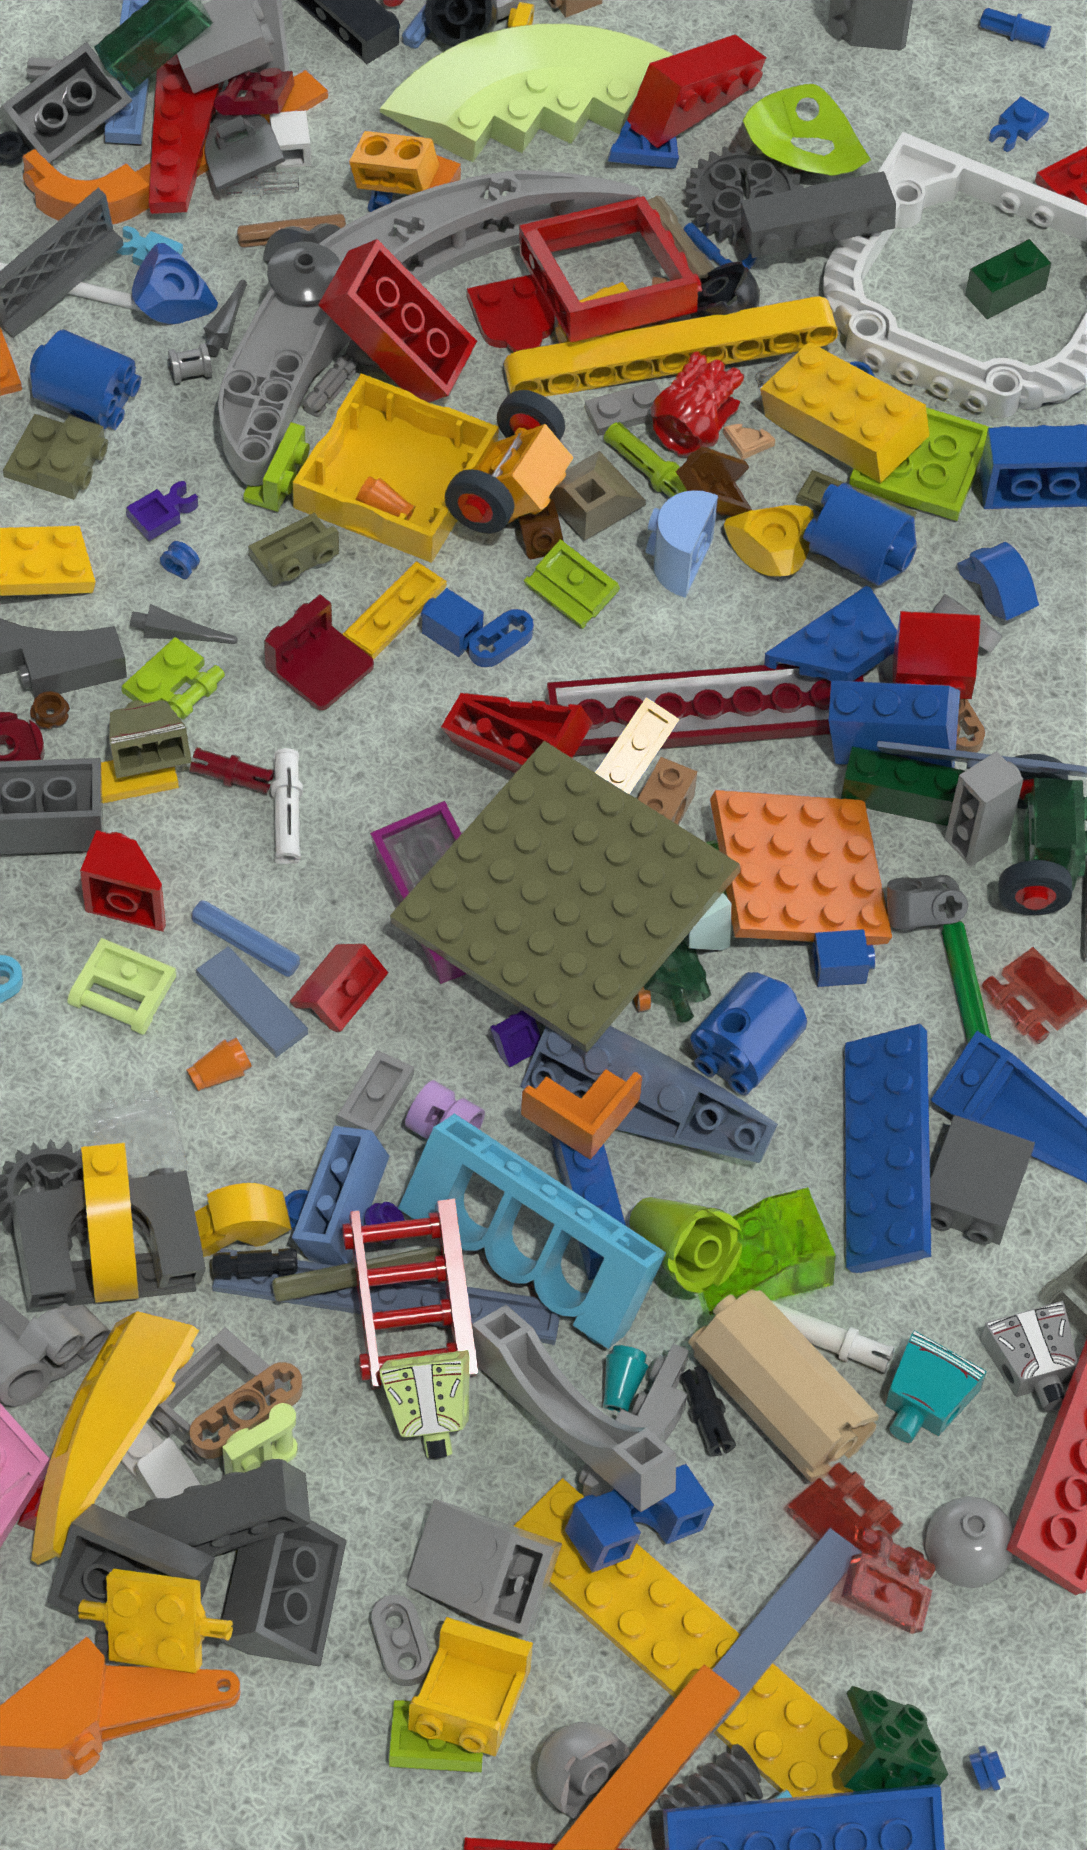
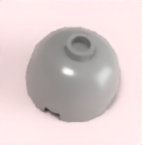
M966 1496L952 1499L938 1509L929 1523L924 1548L931 1564L935 1567L934 1570L941 1578L955 1586L967 1588L982 1587L984 1584L991 1583L995 1579L997 1580L1002 1577L1010 1565L1014 1554L1006 1549L1012 1536L1013 1528L1010 1519L1002 1509L984 1498Z
M576 1722L565 1726L559 1731L552 1733L542 1746L537 1767L538 1782L541 1790L558 1810L564 1814L567 1813L574 1819H578L593 1801L594 1797L597 1796L628 1758L629 1748L612 1731L599 1724Z

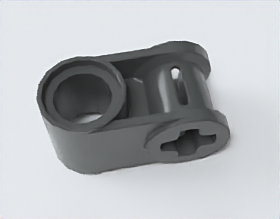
M948 875L920 878L901 877L890 880L887 883L888 920L891 927L913 929L927 925L952 924L960 921L967 913V898L960 891L959 885L954 878Z

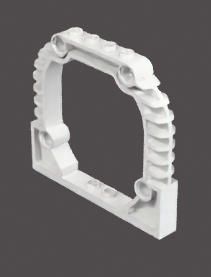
M902 132L878 171L885 172L896 201L895 229L897 227L910 228L915 226L921 220L924 208L938 203L953 201L960 191L1000 207L1004 212L1015 213L1032 220L1039 226L1049 227L1087 242V205L905 132ZM895 229L839 240L837 246L832 251L824 273V298L830 303L836 326L847 337L845 345L847 353L855 360L867 364L871 369H879L896 376L904 383L915 384L930 390L940 398L952 399L966 405L968 409L974 412H983L997 418L1012 416L1018 408L1027 410L1038 409L1046 402L1061 403L1069 399L1071 395L1087 388V313L1071 341L1055 357L1032 366L1009 358H993L983 363L898 328L896 318L889 309L866 299L862 281Z

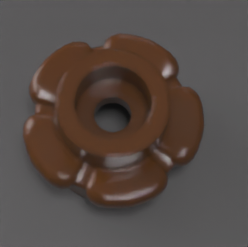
M47 691L35 698L30 709V715L32 719L36 720V724L39 727L51 729L52 726L60 727L67 722L69 718L67 712H69L70 707L68 702L59 693ZM52 710L54 713L47 714V711Z

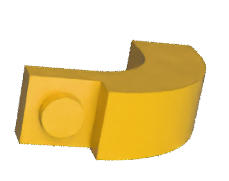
M125 1143L81 1147L95 1303L138 1299Z

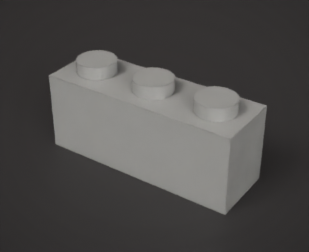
M997 751L960 774L958 778L945 840L970 867L1008 843L1023 783V778L1018 768L1012 762H1007Z

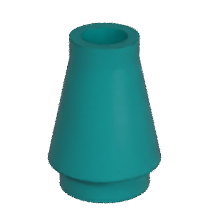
M624 1345L613 1346L612 1353L606 1356L605 1398L602 1406L604 1409L616 1410L617 1412H620L621 1409L629 1411L630 1404L649 1368L645 1363L647 1358L645 1352Z

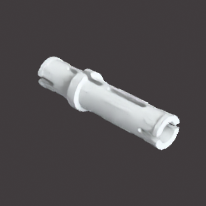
M283 748L274 753L275 781L271 784V795L275 798V862L277 864H298L301 859L299 798L303 795V784L299 781V753L294 749Z
M772 1300L773 1304L811 1344L839 1354V1359L845 1362L852 1359L880 1370L882 1373H886L889 1367L888 1360L874 1354L891 1360L895 1347L861 1336L858 1329L852 1327L849 1330L840 1328Z

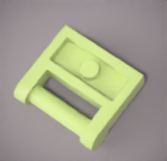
M101 938L72 986L68 996V1004L79 1009L85 1006L131 1025L132 1031L144 1035L153 1020L155 1012L176 978V968ZM95 983L142 1003L138 1010L90 990Z
M286 1403L277 1404L271 1409L268 1420L251 1430L244 1428L234 1433L223 1446L225 1475L232 1472L244 1473L259 1468L262 1462L270 1459H283L287 1463L293 1460L298 1453V1444L296 1439L293 1438L292 1432L296 1425L295 1409Z

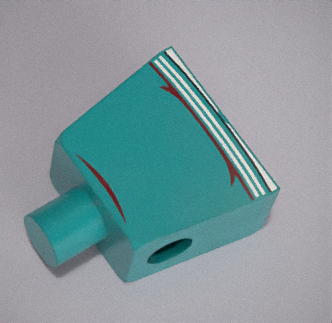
M914 1330L900 1361L885 1404L886 1407L898 1413L889 1428L890 1432L897 1439L906 1443H911L921 1427L939 1437L980 1392L987 1371Z

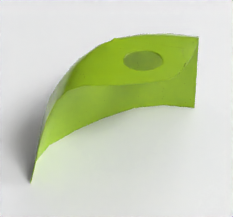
M815 84L797 85L769 94L756 102L743 119L751 141L766 156L794 168L834 176L853 172L871 161L845 114L830 95ZM803 98H812L819 105L818 115L812 120H802L796 113L797 104ZM795 137L829 140L833 142L834 149L829 154L823 156L794 146L791 143V139Z

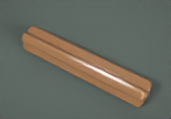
M340 213L240 225L237 229V236L240 247L266 245L272 234L285 227L295 226L310 231L319 224L327 223L342 228L346 226L344 215Z

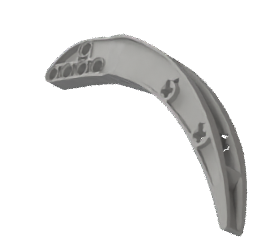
M513 170L480 175L435 186L400 198L347 224L319 244L334 252L342 263L349 250L378 239L406 269L410 268L412 264H417L418 267L414 271H408L423 284L460 264L519 244V225L640 197V189L618 181L562 172ZM488 190V199H485L483 197L485 196V191ZM504 191H508L506 196H502ZM394 224L397 225V226H396V237H392L393 232H394ZM502 226L509 227V229L505 230V233L498 231ZM272 287L256 311L244 337L233 354L219 390V424L224 453L239 479L250 486L263 485V478L290 422L293 421L314 376L330 365L351 340L318 306L319 303L298 304L290 302L279 296Z

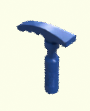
M688 223L683 228L695 246L709 260H714L719 266L732 262L730 259H725L720 254V249L693 223ZM750 253L748 258L741 262L745 268L747 266L750 270L758 257L752 258Z

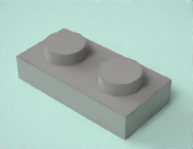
M653 381L586 400L585 410L597 435L600 436L604 435L606 430L615 422H621L624 427L629 428L653 421L650 409L654 399L661 392L656 382Z
M377 1050L338 1113L337 1123L344 1127L372 1130L377 1137L412 1080L414 1067Z

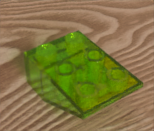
M809 1188L767 1197L734 1215L733 1218L739 1223L741 1231L737 1229L738 1242L742 1243V1253L737 1266L724 1283L718 1287L712 1284L702 1289L706 1292L701 1294L709 1315H714L713 1310L717 1304L731 1294L738 1299L750 1290H761L770 1300H775L834 1285L836 1254Z

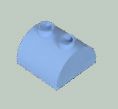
M705 491L682 492L668 499L661 509L655 508L651 514L648 530L653 532L649 537L646 553L654 556V572L658 581L667 590L676 595L686 598L713 541L718 495Z

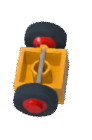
M518 390L512 392L504 399L497 412V424L505 439L494 442L477 470L468 469L459 472L447 486L444 497L448 510L457 521L473 531L485 534L497 533L507 523L513 522L519 516L541 512L549 504V496L553 489L566 477L565 470L574 457L560 442L565 432L564 417L552 401L536 392Z

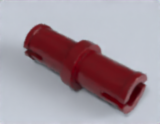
M200 747L195 749L193 758L206 761L208 765L192 761L190 764V772L192 773L196 772L222 780L223 785L232 787L235 784L262 792L267 795L271 784L256 780V777L269 781L273 780L274 777L273 769H266L243 762L241 757L232 754L229 758L203 750Z

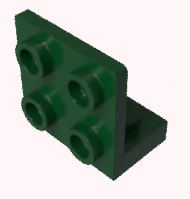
M851 1686L846 1694L866 1742L839 1774L844 1787L853 1791H866L931 1784L940 1786L949 1774L941 1758L940 1748L935 1743L929 1730L925 1714L914 1705H903L887 1699L877 1691H866Z

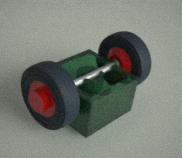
M1043 754L1015 756L1016 758L1062 763L1054 757ZM1020 771L1023 783L1016 808L1026 809L1024 816L1025 861L1013 864L1001 873L998 882V894L1002 905L1010 911L1024 915H1044L1064 908L1072 898L1077 878L1084 877L1086 867L1085 855H1087V831H1085L1087 797H1084L1083 780H1068V775Z

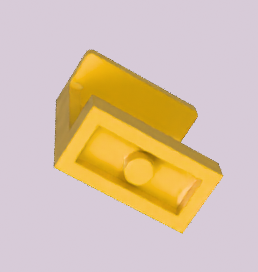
M446 1617L440 1630L439 1649L419 1696H414L410 1702L408 1730L417 1732L428 1739H440L462 1746L470 1752H482L496 1757L531 1670L533 1643Z

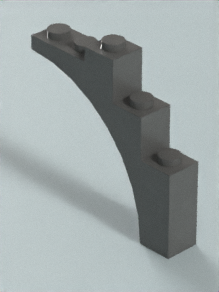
M0 618V675L18 671L23 689L31 687L34 700L39 694L47 691L63 694L127 678L125 655L115 626L86 631H51L22 626Z

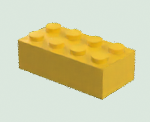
M808 342L760 388L766 418L879 483H882L930 436L925 404L811 342Z

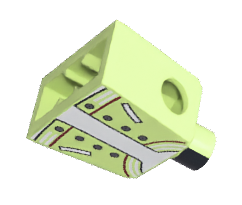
M469 1350L387 1360L379 1370L380 1377L400 1435L402 1437L423 1435L427 1458L434 1459L451 1455L453 1452L449 1432L464 1429L469 1420Z

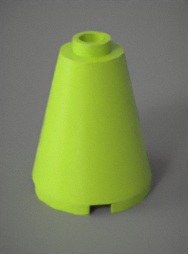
M656 1197L642 1199L631 1212L629 1219L630 1229L666 1252L661 1266L675 1283L683 1289L695 1293L706 1292L702 1289L712 1284L718 1287L735 1270L742 1253V1243L738 1242L737 1229L740 1231L741 1229L739 1223L729 1213L717 1208Z

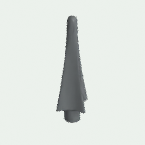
M245 280L239 281L226 303L203 328L207 335L205 344L211 356H216L220 348L226 350L229 348L236 315L247 286Z
M152 604L149 606L148 614L133 611L130 619V627L145 630L144 638L173 639L176 637L179 640L236 644L238 642V638L234 635L189 621Z

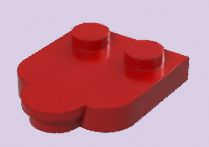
M531 274L467 288V298L481 335L490 346L496 348L508 347L513 352L541 347L542 340L553 333L555 327L554 313Z

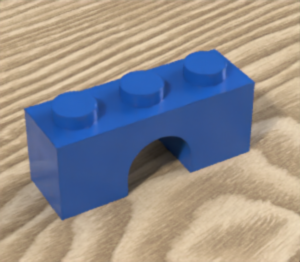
M687 1464L676 1467V1491L644 1511L640 1512L615 1489L597 1497L595 1495H588L574 1505L565 1532L593 1573L630 1558L641 1534L634 1522L644 1523L653 1527L665 1544H669L702 1531L714 1507V1503Z

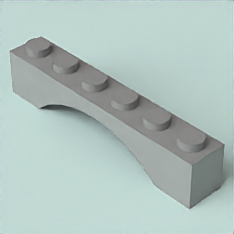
M504 1305L472 1324L477 1366L635 1508L642 1512L676 1491V1453L647 1427H632L622 1424L592 1405L560 1371L544 1348L534 1328L509 1306Z

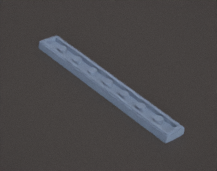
M225 1248L220 1250V1253L230 1252L231 1256H237V1250ZM297 1260L298 1269L295 1274L332 1267L333 1265ZM273 1271V1275L238 1277V1273H234L232 1278H214L213 1291L276 1301L273 1294L272 1281L275 1278L293 1274L280 1275L279 1271ZM429 1280L369 1287L372 1313L440 1304L441 1299H447L445 1283ZM358 1286L281 1301L361 1314ZM467 1287L472 1324L502 1306L507 1305L534 1328L542 1343L556 1344L560 1315L552 1312L541 1302L540 1298ZM442 1322L424 1324L451 1329V1325L443 1326Z

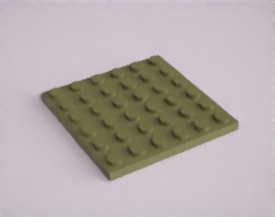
M544 741L391 913L390 919L394 926L587 1053L740 873V864Z

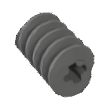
M734 1744L731 1748V1754L726 1752L719 1754L716 1759L717 1765L713 1763L705 1764L701 1770L702 1776L697 1773L689 1775L687 1786L682 1783L676 1784L672 1789V1796L662 1794L660 1796V1803L663 1809L747 1802L745 1797L747 1792L757 1800L763 1798L759 1785L761 1783L760 1772L747 1751L739 1744Z

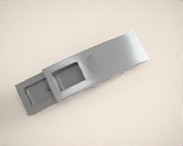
M673 1343L667 1357L659 1355L650 1374V1380H653L654 1383L649 1393L641 1391L633 1407L632 1414L621 1409L616 1421L632 1427H647L665 1443L685 1411L687 1393L676 1388L681 1380V1375L687 1367L689 1350ZM585 1463L579 1477V1483L584 1484V1497L588 1495H595L597 1497L614 1489Z

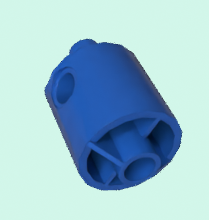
M64 329L57 331L47 344L40 345L33 354L30 363L33 398L82 420L104 426V429L108 427L114 430L117 429L124 419L125 410L123 406L128 401L129 396L134 397L137 394L142 381V377L135 374L136 366L133 359Z
M842 483L839 487L830 484L822 497L821 505L824 508L818 520L813 518L804 532L803 539L810 542V552L832 559L841 568L877 586L883 585L886 581L904 572L910 565L917 550L914 516L878 498L862 494L854 490L848 483Z
M747 972L742 975L691 1034V1044L698 1056L694 1061L697 1069L707 1077H714L717 1074L726 1080L736 1093L742 1096L748 1095L806 1030L807 1018L804 1009L797 1001L794 991L784 982L758 972Z

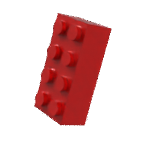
M378 239L347 252L318 304L401 389L412 393L428 403L449 396L477 343V340Z

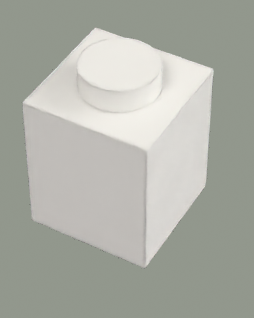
M306 110L270 114V126L275 133L285 162L276 165L275 169L311 166V146Z

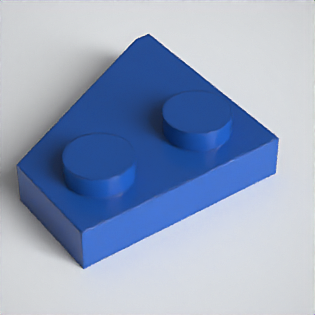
M628 121L622 127L620 135L615 144L613 143L608 155V162L676 168L679 160L676 136L656 148L642 134L639 135L631 129V124Z

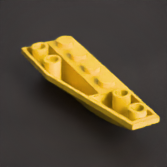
M139 1311L115 1323L75 1394L61 1426L49 1462L37 1514L31 1560L39 1565L54 1557H61L71 1523L95 1503L96 1498L157 1405L163 1403L172 1393L175 1387V1382L172 1381L177 1370L181 1369L190 1360L194 1353V1348L191 1345L199 1330L193 1325Z

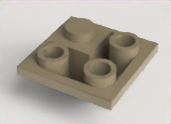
M600 451L565 470L566 477L553 489L549 496L550 499H553L556 510L584 541L646 505V500Z

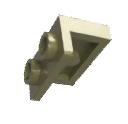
M312 513L249 545V556L274 587L284 581H291L297 578L302 572L317 564L329 562L335 555L339 554V532L334 526L326 528L318 516Z

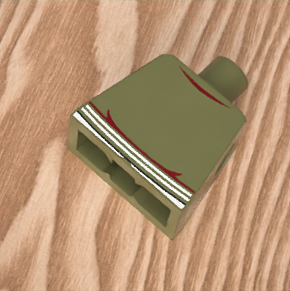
M135 700L128 703L125 708L110 712L109 741L116 778L192 763L186 726L166 701L159 700L144 703Z

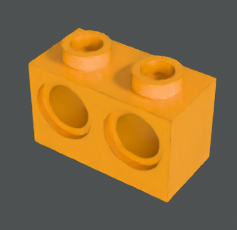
M364 131L349 160L357 189L408 195L428 189L439 167L432 138Z

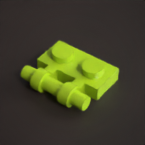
M174 637L131 676L121 688L122 693L132 701L139 700L144 703L159 700L166 701L177 716L184 720L193 712L192 706L203 696L209 697L217 690V683L225 677V673L217 665H213L207 672H199L205 665L204 657ZM186 682L191 685L182 695L174 694Z

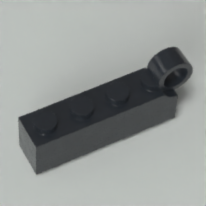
M294 0L366 64L399 45L400 23L393 12L383 8L376 0Z

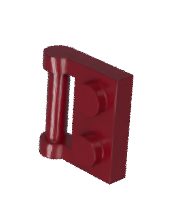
M267 68L260 72L246 71L229 78V84L225 91L218 94L214 101V106L218 113L222 115L279 114L295 85L293 71L283 72L279 68ZM241 90H248L244 97H238Z

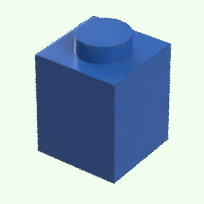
M446 588L437 598L429 599L421 611L422 634L457 657H460L469 648L471 636L483 627L484 612Z
M864 929L815 933L812 956L817 987L867 983L869 970L875 969V951L873 945H867Z

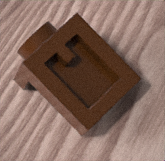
M550 499L549 504L537 514L528 513L518 517L528 559L545 557L560 539L564 541L553 499Z

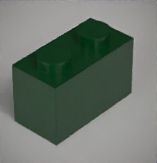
M1028 239L970 268L965 296L986 319H989L1046 290L1052 263Z

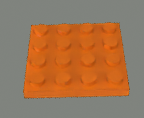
M724 790L714 791L710 798L719 851L740 864V873L726 888L728 900L732 903L731 920L735 937L814 942L815 933L864 929L867 945L889 943L892 939V933L864 801Z

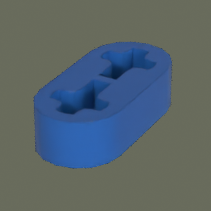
M511 609L504 612L471 636L469 640V658L474 664L484 668L499 664L528 644L532 639L534 631L533 618L529 613L520 609ZM512 624L513 626L518 627L522 624L523 631L520 632L519 630L514 629L509 632V625ZM482 644L485 647H490L493 644V652L490 653L488 650L480 652L479 645Z

